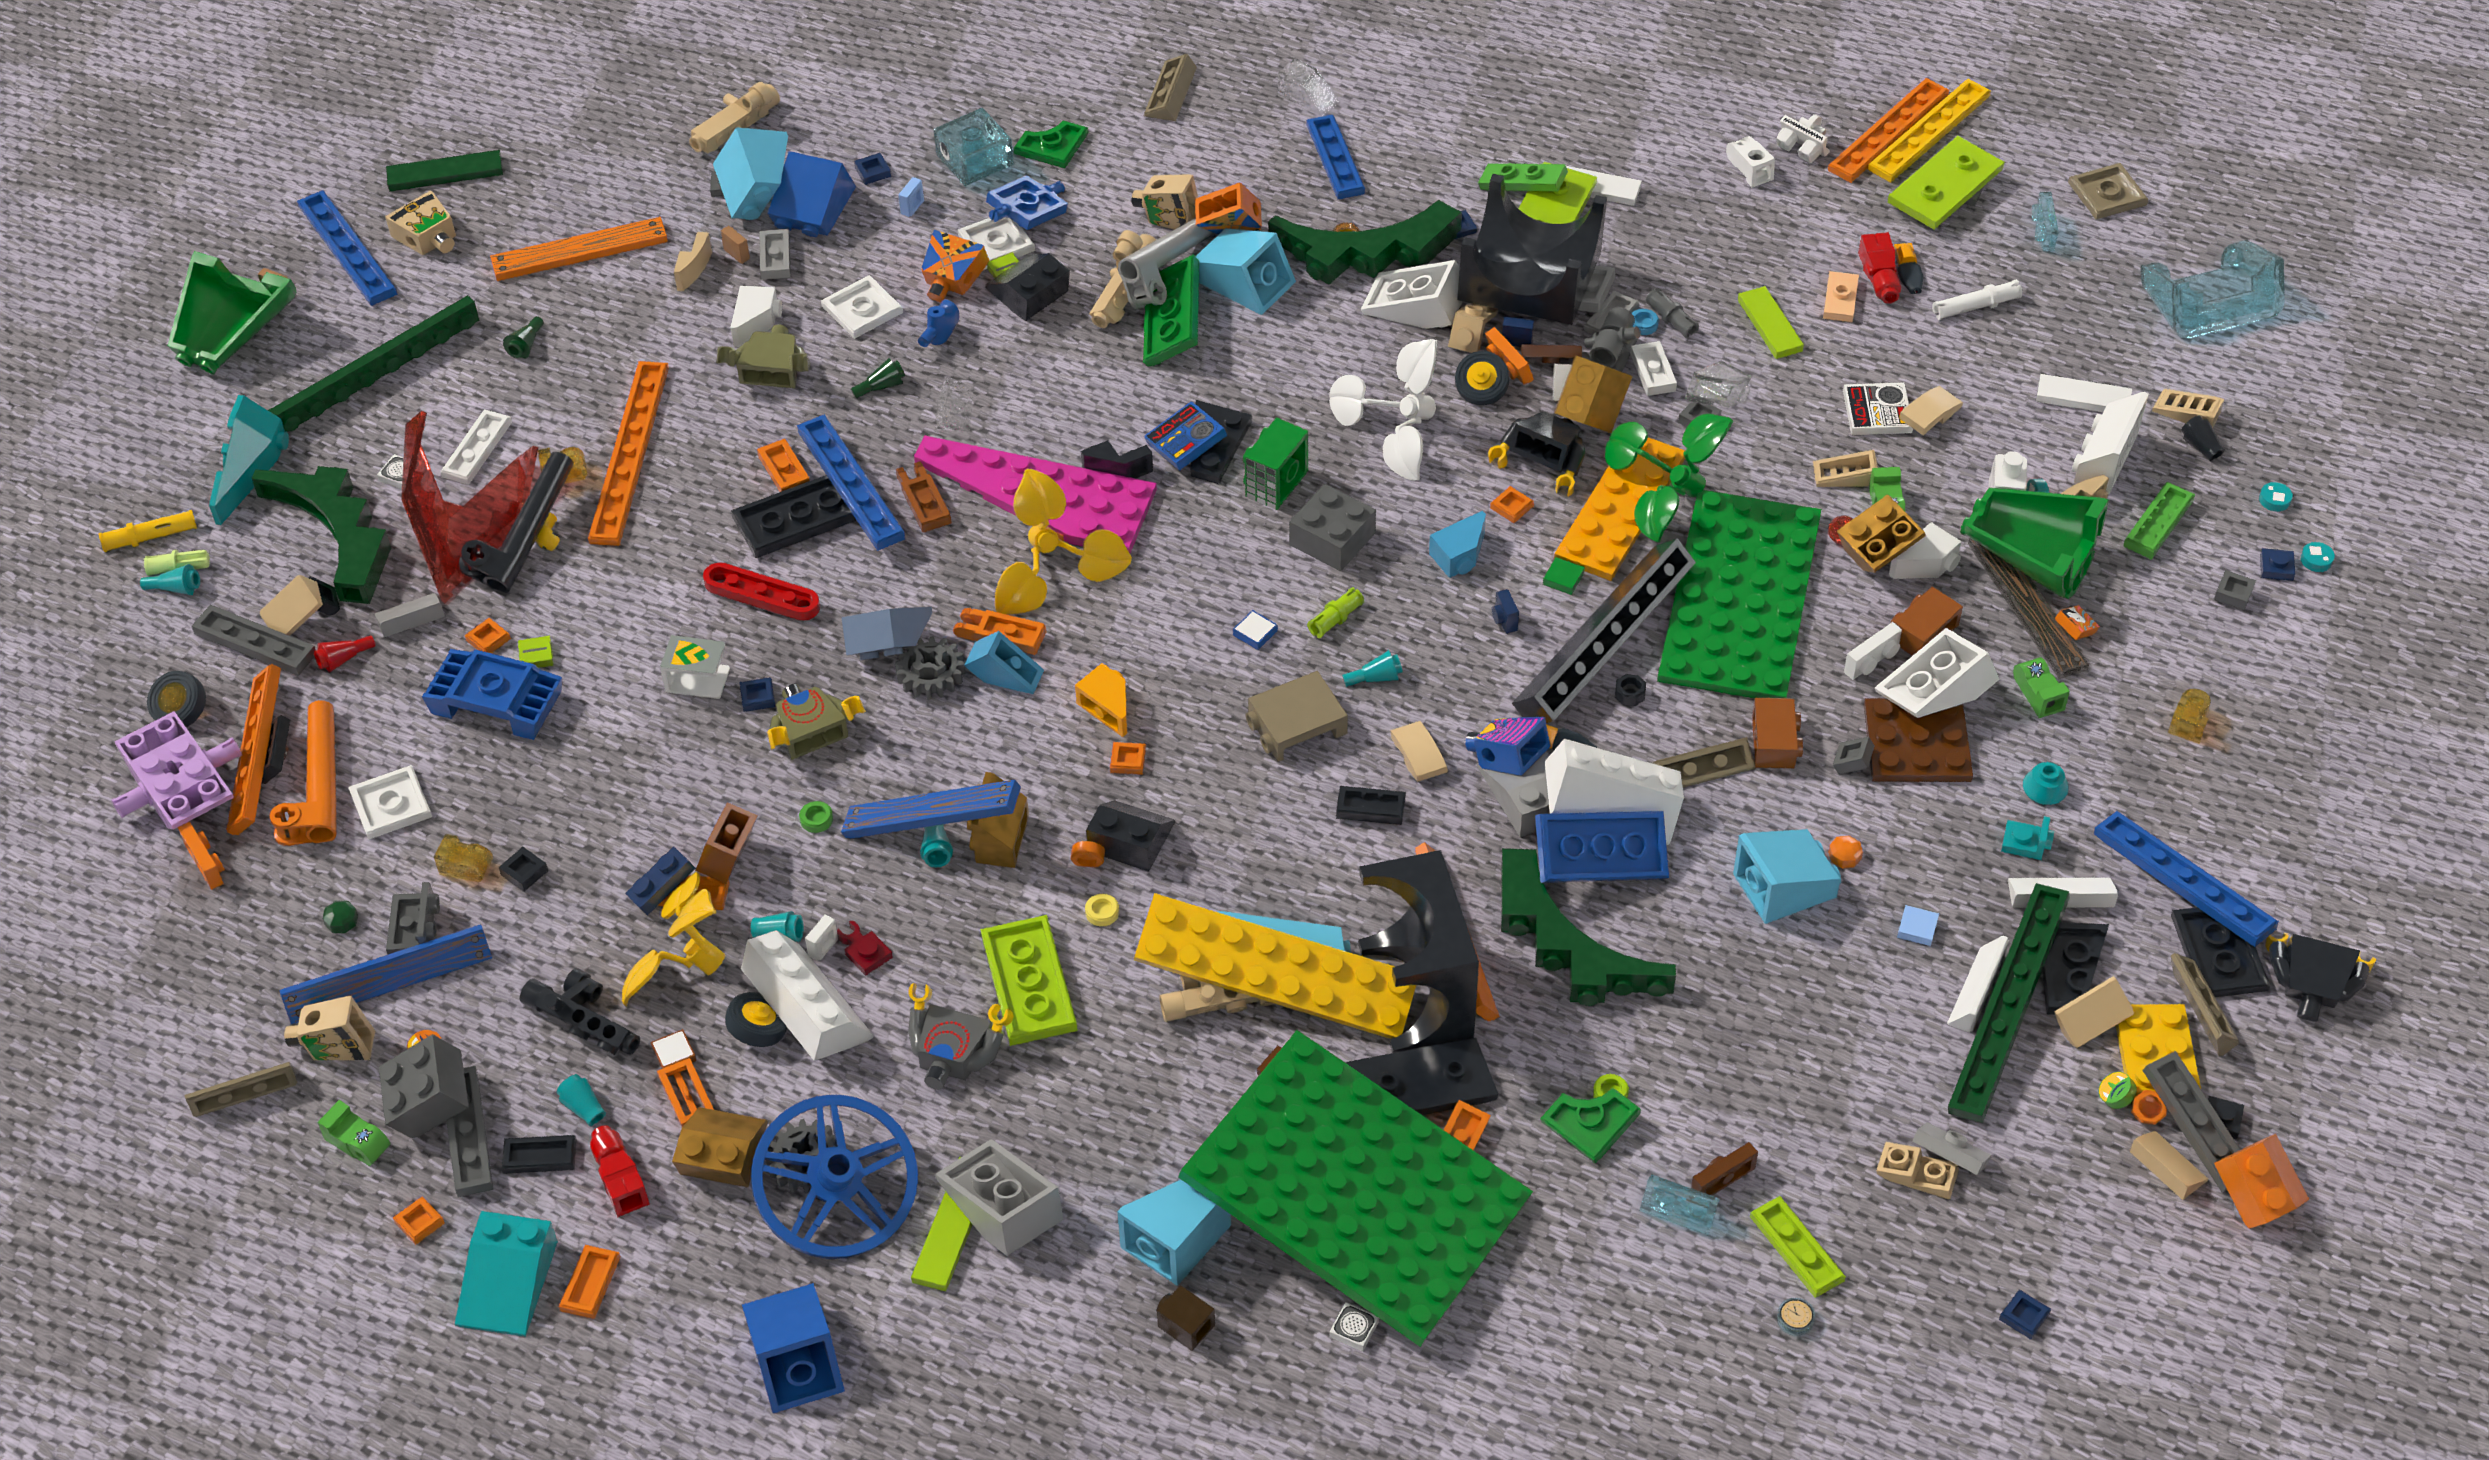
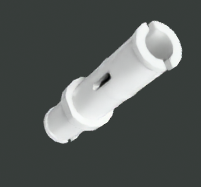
M2018 280L1997 286L1990 284L1984 286V289L1933 302L1932 309L1934 314L1939 313L1936 316L1937 319L1942 320L1946 317L1987 306L1994 308L1998 306V303L2021 298L2022 287L2018 285Z

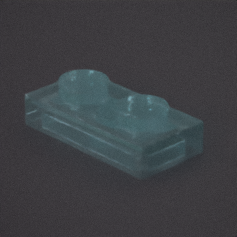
M2040 192L2037 204L2032 205V221H2037L2038 223L2035 228L2036 241H2041L2042 251H2054L2059 231L2052 192Z
M1651 1174L1647 1181L1639 1211L1708 1236L1713 1226L1720 1199Z

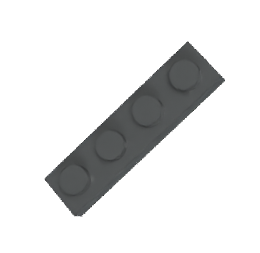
M211 604L191 626L194 634L267 664H273L297 676L312 661L314 651H316L315 646Z
M2176 1051L2148 1064L2142 1071L2221 1192L2226 1191L2227 1188L2214 1163L2241 1149Z
M476 1066L463 1068L468 1108L446 1121L457 1197L494 1190Z

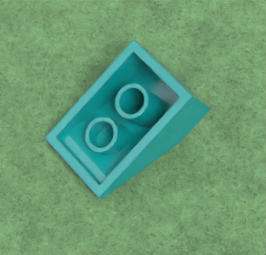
M481 1211L469 1245L455 1326L526 1337L558 1243L551 1221Z

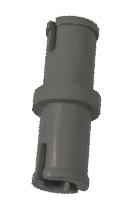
M1660 288L1649 292L1646 297V303L1662 315V320L1666 324L1671 323L1685 338L1689 337L1688 333L1693 335L1698 331L1699 323L1683 311V306L1679 302H1673Z

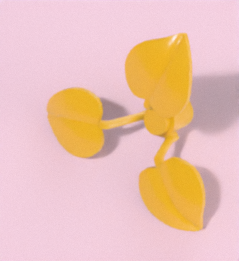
M1033 469L1025 470L1022 481L1015 493L1013 503L1017 518L1024 524L1033 526L1028 533V540L1034 546L1031 549L1033 553V570L1024 562H1016L1006 568L998 581L995 592L996 612L1002 614L1025 613L1035 610L1043 604L1047 594V585L1041 577L1037 576L1040 552L1050 553L1059 546L1082 556L1078 563V570L1085 578L1095 582L1104 581L1118 575L1131 563L1132 557L1123 540L1109 530L1101 529L1090 533L1084 540L1083 550L1059 540L1057 533L1048 527V519H1057L1063 515L1066 507L1065 494L1052 478Z
M698 872L692 874L686 882L673 891L661 912V916L664 919H669L675 913L678 916L668 932L671 938L676 937L683 931L691 937L683 950L687 954L686 958L665 951L658 953L656 950H652L633 966L625 979L622 989V1002L624 1006L627 1007L629 999L652 978L660 962L664 959L681 963L688 969L694 964L707 975L714 973L722 964L725 953L704 938L694 927V924L712 914H716L711 901V894L707 889H702L695 895L700 883V874Z

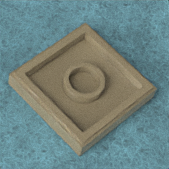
M2121 163L2071 176L2068 180L2069 185L2095 219L2143 207L2148 203L2146 195Z

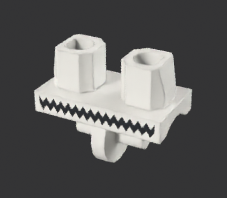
M1784 115L1780 120L1782 130L1776 138L1777 146L1790 151L1796 142L1801 144L1802 146L1798 150V157L1809 163H1812L1819 155L1825 157L1830 152L1826 148L1828 139L1824 136L1826 129L1821 127L1822 118L1820 116L1813 115L1809 120L1802 117L1798 122Z

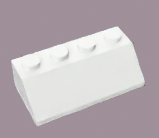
M1564 739L1547 758L1545 770L1550 814L1664 811L1666 845L1670 844L1684 799L1680 771Z
M777 930L747 940L741 970L814 1061L863 1044L873 1038L874 1035L800 944Z

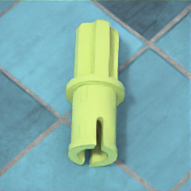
M173 550L171 554L145 556L144 568L147 576L163 574L187 564L192 565L194 569L210 566V557L206 550L181 553L178 550Z

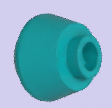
M2051 762L2037 764L2025 775L2023 780L2024 792L2030 799L2039 804H2057L2064 800L2068 794L2069 785L2063 769Z

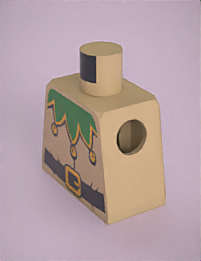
M1191 174L1154 175L1150 178L1144 190H1134L1131 198L1132 206L1145 208L1149 223L1175 230L1196 218L1195 199L1198 198L1194 177Z
M431 190L385 216L390 236L421 255L435 248L442 253H448L454 247L455 242L452 238L456 236L452 218Z
M352 996L304 1006L301 1009L298 1025L287 1026L284 1032L285 1042L288 1047L303 1045L313 1060H370L375 1036L374 1028Z

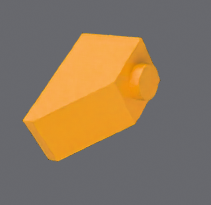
M1101 663L1075 684L1076 704L1124 737L1127 734L1126 681L1119 671L1112 670Z

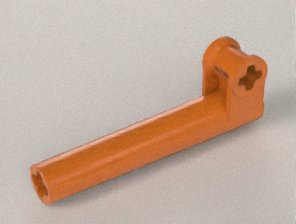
M314 701L308 706L306 802L278 804L271 810L269 815L271 824L276 827L274 830L275 841L283 846L329 842L336 838L334 706L327 701ZM285 812H288V821L286 820ZM286 829H288L289 836H290L289 838L286 837V833H285V830H286Z

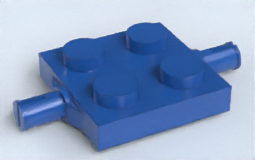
M1026 175L987 193L986 202L995 208L989 212V217L991 220H994L993 222H997L1005 217L1010 218L1020 227L1029 230L1066 213L1068 203L1057 196V194L1064 192L1065 186L1061 181L1051 185H1043Z

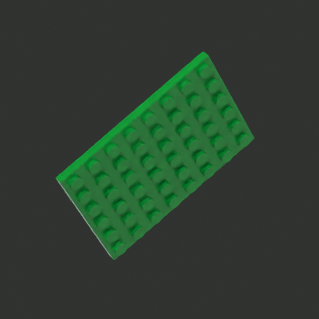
M1298 1030L1295 1031L1184 1165L1178 1176L1186 1184L1419 1347L1423 1345L1533 1193L1528 1187Z

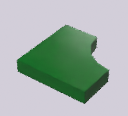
M1063 120L1056 127L1047 131H1025L1013 148L1014 154L1066 168L1088 135L1089 129L1088 127Z
M1614 1088L1610 1089L1603 1096L1590 1100L1575 1099L1562 1093L1540 1120L1589 1160L1597 1163L1641 1114V1109Z

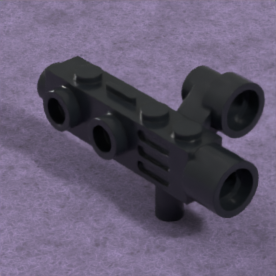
M579 968L573 969L564 981L563 991L565 993L562 995L554 992L552 987L534 978L527 981L523 986L519 997L522 1004L538 1012L544 1011L571 1025L569 1032L586 1041L590 1035L599 1039L597 1046L613 1055L618 1050L629 1055L637 1050L640 1044V1036L581 1006L586 1001L596 1002L603 991V985L591 979L589 973Z

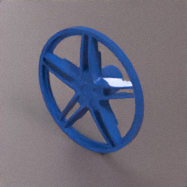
M847 1095L812 1097L796 1103L782 1112L762 1135L754 1154L751 1169L754 1201L769 1229L793 1249L810 1256L825 1259H842L857 1256L878 1247L888 1240L907 1218L914 1203L918 1184V1168L915 1153L901 1126L878 1106L866 1100ZM830 1106L836 1147L826 1148L823 1107ZM837 1106L854 1108L871 1115L881 1122L892 1133L894 1138L851 1152L846 1149L842 1121H840ZM817 1108L819 1150L817 1156L767 1151L773 1138L785 1124L796 1116ZM897 1145L900 1146V1151L863 1168L860 1162L862 1159ZM904 1156L907 1171L906 1191L900 1208L891 1220L881 1208V1204L862 1183V1178ZM764 1160L807 1166V1174L763 1165ZM763 1171L811 1184L812 1188L798 1213V1218L791 1231L778 1220L769 1206L763 1187ZM856 1194L859 1195L876 1217L885 1225L882 1230L851 1200ZM815 1198H818L825 1202V1205L802 1239L797 1236V1233ZM838 1200L842 1201L876 1233L862 1242L846 1246H824L809 1242Z

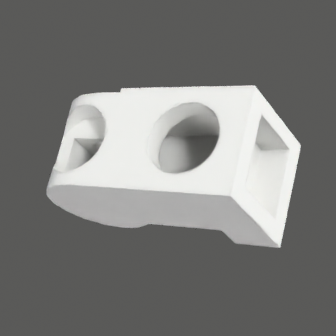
M1747 136L1739 141L1727 144V158L1745 175L1746 181L1751 188L1774 180L1775 158L1760 143Z

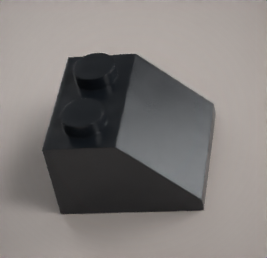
M1050 253L1027 255L988 282L985 288L1013 313L1027 321L1068 292L1070 270Z
M1114 800L1100 804L1086 829L1087 841L1102 845L1105 849V858L1149 872L1175 824V819Z

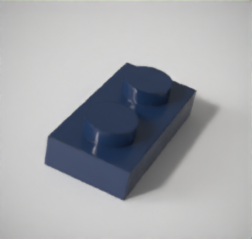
M673 846L625 894L648 916L696 868Z

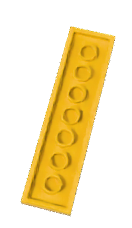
M1154 893L1133 960L1390 1039L1402 1035L1416 985L1395 987L1392 978V967L1395 966Z

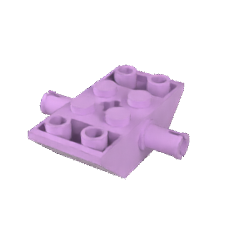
M175 711L115 741L116 747L138 785L135 789L111 799L121 818L149 804V806H153L168 829H175L234 798L232 792L216 771V768L242 756L237 743L232 737L208 751L201 750Z

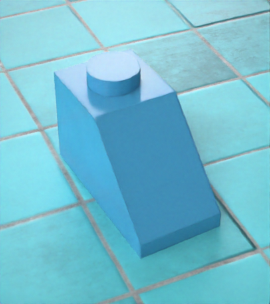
M1483 511L1430 535L1429 555L1449 578L1457 574H1466L1476 566L1485 535L1486 514Z
M1000 631L976 641L964 665L984 683L1029 694H1034L1044 672L1040 665Z

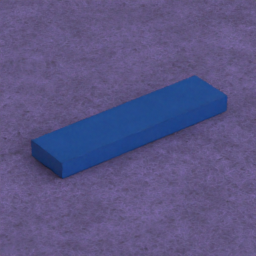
M1334 115L1307 119L1306 126L1337 200L1365 194V187Z

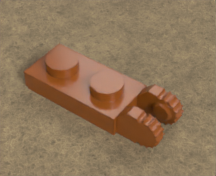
M921 461L914 463V473L917 478L909 480L903 467L897 468V479L922 533L952 524L951 515L930 473L927 474Z

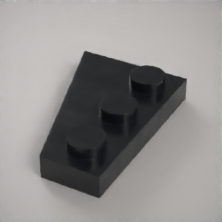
M1196 400V405L1224 427L1227 436L1191 462V477L1220 484L1252 423V415Z
M2060 923L2042 969L2047 1015H2055L2054 1011L2090 990L2109 924Z

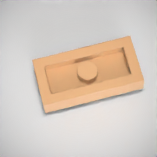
M1829 271L1823 319L1853 322L1859 275Z

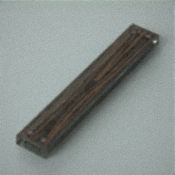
M1969 538V547L2057 678L2062 679L2087 671L2089 663L2068 632L2056 621L2055 613L2031 578Z

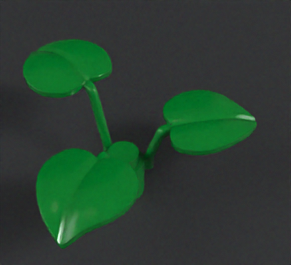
M1702 414L1693 419L1682 437V444L1687 448L1683 456L1688 465H1677L1674 468L1669 467L1641 449L1648 439V432L1641 424L1626 422L1612 432L1605 449L1606 463L1611 468L1619 471L1627 469L1635 462L1637 454L1670 473V480L1673 486L1660 485L1657 491H1646L1636 504L1634 511L1635 522L1645 536L1660 543L1665 529L1677 512L1679 506V495L1677 493L1682 496L1686 494L1689 497H1696L1697 492L1704 490L1706 485L1705 477L1698 473L1700 468L1695 464L1705 461L1717 449L1734 422L1731 418L1714 414Z

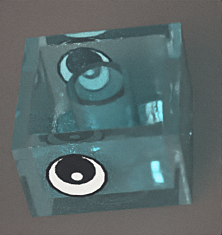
M983 107L933 129L936 155L964 186L1014 165L1012 139Z

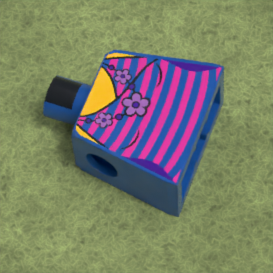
M1517 717L1493 719L1481 732H1469L1466 736L1465 745L1468 751L1477 753L1478 763L1482 769L1523 775L1550 748V741L1545 717Z

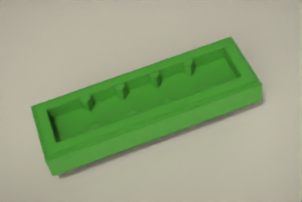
M1488 163L1478 184L1480 189L1489 190L1492 174L1504 176L1506 191L1558 192L1568 170L1565 164Z
M2166 482L2126 537L2123 547L2152 560L2193 503L2195 494Z

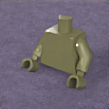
M780 324L774 325L771 332H754L749 341L745 342L738 349L729 346L717 348L716 363H726L732 367L737 366L740 384L795 388L797 371H809L811 364L804 349L796 344V337L789 334V330Z

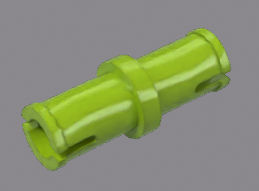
M1352 587L1336 601L1328 602L1320 614L1308 621L1307 627L1313 636L1317 635V638H1321L1336 624H1343L1351 612L1363 605L1364 596L1358 589L1355 590Z

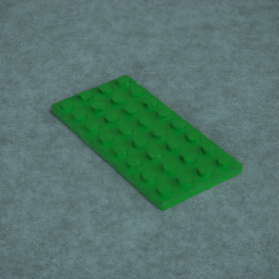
M1708 490L1697 492L1685 547L1696 563L1677 584L1657 682L1749 698H1787L1822 509Z

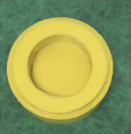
M1094 895L1086 902V918L1095 926L1111 925L1119 916V904L1111 895Z

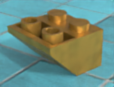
M1888 494L1837 530L1842 546L1847 554L1863 571L1873 573L1926 536L1925 532Z
M985 772L982 785L1003 782L1004 780L992 772ZM1019 792L1013 814L967 821V830L972 831L969 847L971 851H974L976 863L1015 868L1029 817L1027 797Z

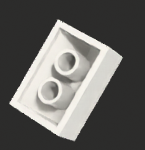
M2140 392L2107 404L2102 415L2097 413L2091 431H2094L2093 435L2087 433L2081 449L2084 453L2083 455H2076L2071 471L2076 472L2074 484L2105 475L2109 478L2106 491L2108 495L2110 494L2138 436L2149 393Z

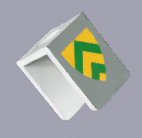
M671 635L660 665L665 692L719 699L730 671L728 665H720L725 650V643L722 641Z

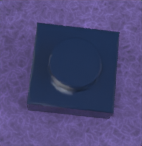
M2262 548L2260 553L2261 578L2293 581L2295 577L2294 551Z
M1509 590L1496 592L1495 606H1492V615L1497 625L1501 624L1506 634L1518 631L1519 610Z

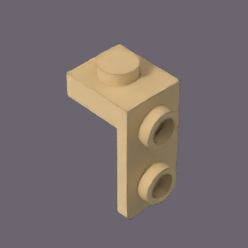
M1468 303L1455 312L1448 347L1470 353L1479 351L1485 323L1497 315L1498 309Z

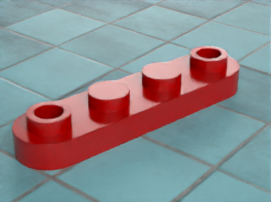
M722 562L709 565L703 572L705 588L710 593L803 621L814 618L820 611L819 596L811 589Z

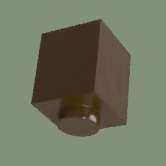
M1181 1285L1172 1294H1166L1157 1306L1158 1327L1191 1351L1215 1327V1309Z

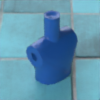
M946 299L939 306H933L928 309L927 329L918 338L920 346L927 347L930 343L932 345H940L948 340L960 317L955 303Z

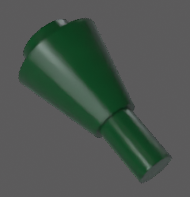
M535 316L528 325L507 335L503 339L505 351L513 358H528L536 333L544 325L543 319Z
M888 358L867 377V380L850 388V390L857 399L872 390L877 391L902 385L903 381L901 378L906 375L897 360L892 362Z

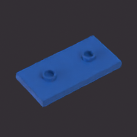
M1664 811L1551 813L1535 815L1541 883L1669 878Z

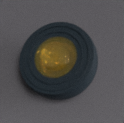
M170 671L160 676L151 686L147 697V708L155 721L175 711L185 727L190 726L200 717L206 703V692L202 683L196 677L184 671Z

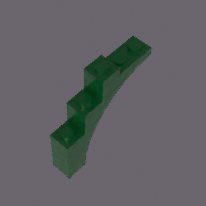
M1437 200L1423 212L1405 221L1383 228L1344 232L1314 229L1292 223L1275 215L1268 221V232L1277 233L1283 249L1292 253L1299 261H1306V272L1312 279L1316 281L1321 280L1330 285L1350 266L1354 267L1357 272L1365 273L1374 279L1378 273L1386 269L1395 260L1408 267L1427 265L1457 237V233L1461 230L1462 212Z
M318 466L315 475L255 469L251 479L258 497L277 500L298 507L317 518L332 533L338 543V567L333 583L339 601L370 604L391 551V545L386 529L369 528L372 515L367 499L350 497L354 487L348 469Z
M1502 848L1501 932H1509L1514 936L1535 933V967H1544L1549 971L1570 968V1002H1579L1583 1006L1605 1003L1606 992H1613L1620 996L1631 993H1648L1654 997L1674 994L1676 964L1645 961L1623 955L1597 943L1577 929L1559 911L1549 896L1544 883L1540 881L1536 849Z

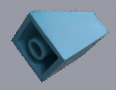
M736 127L713 163L731 218L746 220L759 218L780 186L788 140L787 132Z
M1225 228L1195 256L1199 260L1200 284L1260 315L1271 307L1296 282L1277 233Z
M1808 829L1752 832L1739 835L1733 875L1765 924L1837 897L1841 883L1840 872L1835 865L1830 864L1825 856L1822 844L1818 840H1814Z
M1178 1180L1124 1205L1117 1212L1120 1248L1177 1286L1231 1226V1214L1182 1180Z

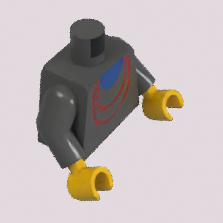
M916 983L911 984L908 992L910 998L915 1001L914 1007L910 1008L908 1034L912 1052L919 1058L920 1068L928 1070L924 1082L929 1087L937 1090L943 1089L949 1076L966 1081L971 1072H977L995 1060L1004 1036L1002 1028L1013 1021L1014 1015L1010 1009H1006L1001 1020L997 1016L1001 1008L999 1004H994L990 1007L988 1011V1018L990 1020L930 1004L927 1009L924 1007L925 1003L932 997V989L926 984L925 995L922 998H917L915 994L917 985Z

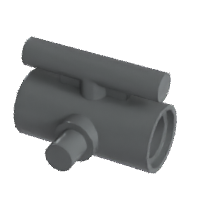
M1621 307L1611 309L1600 331L1595 332L1593 336L1585 338V347L1591 349L1589 352L1591 361L1620 372L1623 371L1630 357L1631 346L1635 345L1638 338H1640V329L1633 327L1635 318L1630 311Z

